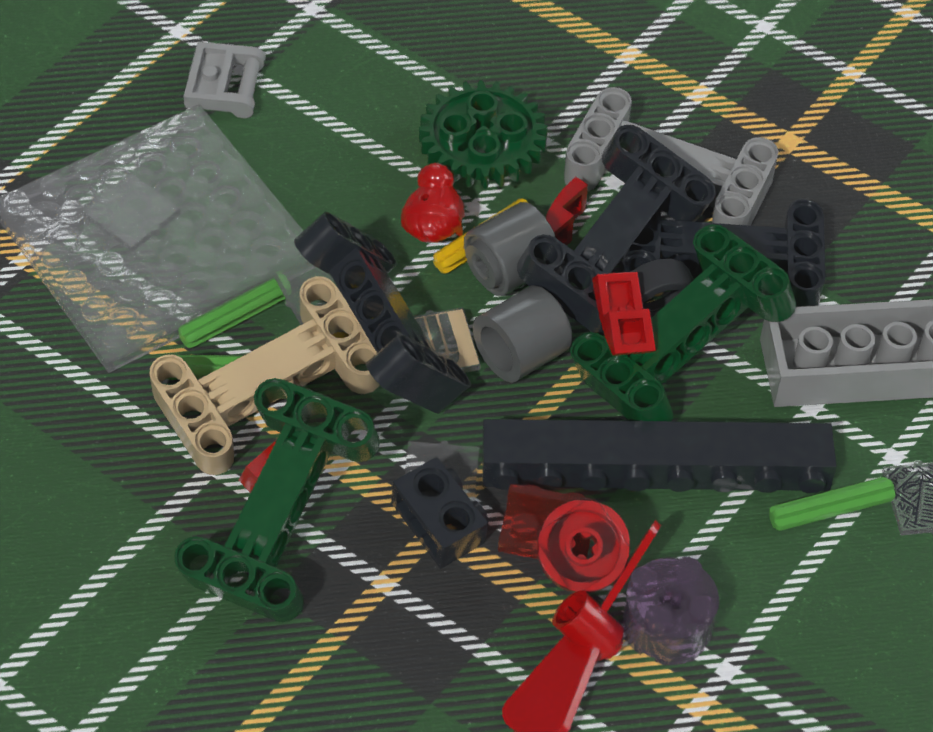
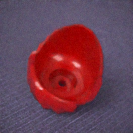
M430 163L420 170L417 177L419 188L409 196L402 208L401 226L415 239L421 242L435 243L441 242L455 233L459 237L463 235L464 203L453 187V174L447 166L439 163Z

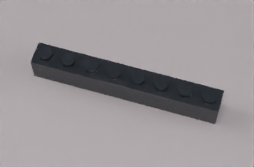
M483 419L482 487H495L501 490L521 487L540 488L542 490L583 488L588 491L609 488L628 489L630 491L670 489L676 492H684L690 489L715 490L717 492L758 490L763 493H771L777 490L817 493L820 491H830L837 468L832 423Z

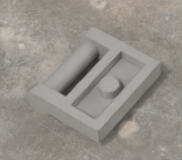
M197 42L184 93L185 108L232 112L239 118L251 117L255 106L253 93L258 72L264 67L266 58L264 51L250 46ZM234 64L243 65L244 69L238 93H229L228 88Z

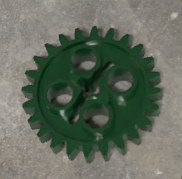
M479 80L477 88H471L467 82H463V91L460 92L450 86L448 87V97L436 94V104L427 103L426 114H422L420 117L419 142H421V153L427 155L428 165L430 163L446 165L453 174L454 183L461 177L466 178L467 187H471L475 180H480L484 189H487L489 180H495L500 187H503L504 177L508 176L517 182L519 181V170L530 174L532 163L540 164L541 153L546 151L548 126L544 124L545 114L538 112L537 102L527 103L528 94L526 92L515 96L513 85L502 91L500 90L499 81H495L491 88H486L483 80Z

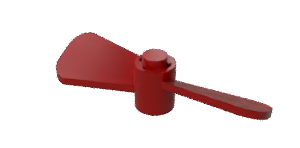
M654 520L627 561L623 572L616 579L601 605L582 590L574 592L559 605L553 616L552 623L564 636L503 706V720L514 732H568L570 730L596 661L612 658L623 645L624 628L608 613V610L659 531L661 524Z

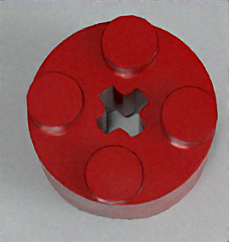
M590 500L567 502L556 508L542 525L537 543L539 563L546 576L563 590L572 593L581 590L586 593L602 590L621 575L627 564L630 553V536L627 527L612 508L599 502ZM576 536H580L582 540L591 538L595 543L590 550L593 557L587 559L583 554L576 557L571 551L576 545L573 538Z

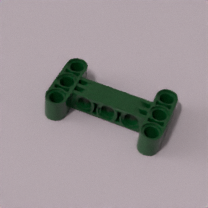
M716 224L704 226L695 234L693 240L703 272L651 318L656 351L652 353L612 356L606 338L598 333L589 332L582 334L572 343L570 349L572 359L584 383L629 421H672L673 411L662 384L747 308H750L769 322H781L791 317L795 311L796 302L788 274L727 228Z
M272 378L265 380L257 387L254 394V403L265 424L271 429L280 432L225 546L202 537H190L178 545L174 554V560L178 570L188 583L194 587L274 621L287 622L300 614L303 609L304 598L292 576L276 568L330 454L333 453L355 462L368 461L377 453L380 440L371 417L364 411L283 379ZM287 399L283 408L276 411L268 410L269 405L274 400ZM314 415H327L326 420L321 425L315 427L307 425L310 418ZM360 429L367 431V435L363 440L355 443L347 441L348 436L353 431ZM199 555L209 556L208 562L203 568L195 571L190 570V564L194 558ZM242 571L249 572V578L244 585L236 588L230 587V580L236 573ZM281 588L290 589V595L285 602L278 605L270 604L271 595L276 590Z

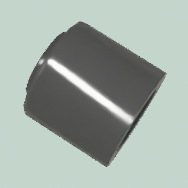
M519 202L469 230L464 236V250L468 265L476 279L494 295L505 296L526 284L518 275L517 263L530 241L542 234L551 235L555 238L556 236L544 215L535 206L527 202ZM535 257L540 263L546 264L542 259Z
M535 285L527 287L474 319L473 323L474 339L484 361L497 376L510 383L520 380L569 350L572 343V329L562 306L551 293Z

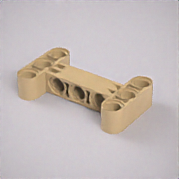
M315 276L307 279L300 288V316L304 324L197 380L187 363L179 356L164 355L152 363L150 367V380L154 399L202 472L209 475H219L231 468L234 462L233 436L228 426L258 411L254 403L255 390L267 379H283L302 387L335 369L345 385L353 392L367 394L379 387V384L368 370L359 371L354 368L356 365L366 364L377 352L345 298L330 279ZM315 300H322L327 302L325 305L315 306L311 304V302ZM336 332H345L349 334V336L345 338H336L332 336V334ZM168 378H177L180 380L179 382L173 385H165L161 383L162 381ZM189 411H198L202 413L199 417L194 419H187L183 417V415ZM211 444H219L224 447L216 453H209L204 450V448Z

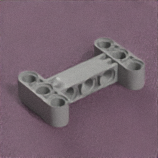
M606 88L597 95L567 147L564 171L566 185L576 176L588 184L587 191L594 189L607 170L602 162V153L612 136L623 125H635L712 181L715 187L714 199L709 204V207L714 208L712 223L751 226L773 181L779 152L773 141L762 137L752 138L744 144L737 159L630 123L631 96L621 88Z

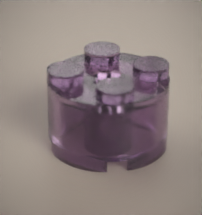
M682 557L680 559L661 558L648 562L633 571L627 588L622 626L627 642L637 653L641 655V652L655 658L654 662L659 664L680 665L696 659L704 651L713 634L719 608V593L713 579L702 569L700 562L691 557Z

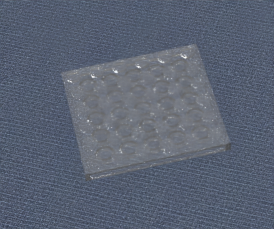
M200 104L0 196V223L108 373L180 338L178 328L181 325L277 275H282L289 283L317 269V267L310 264L301 255L294 244V239L303 232L301 227Z

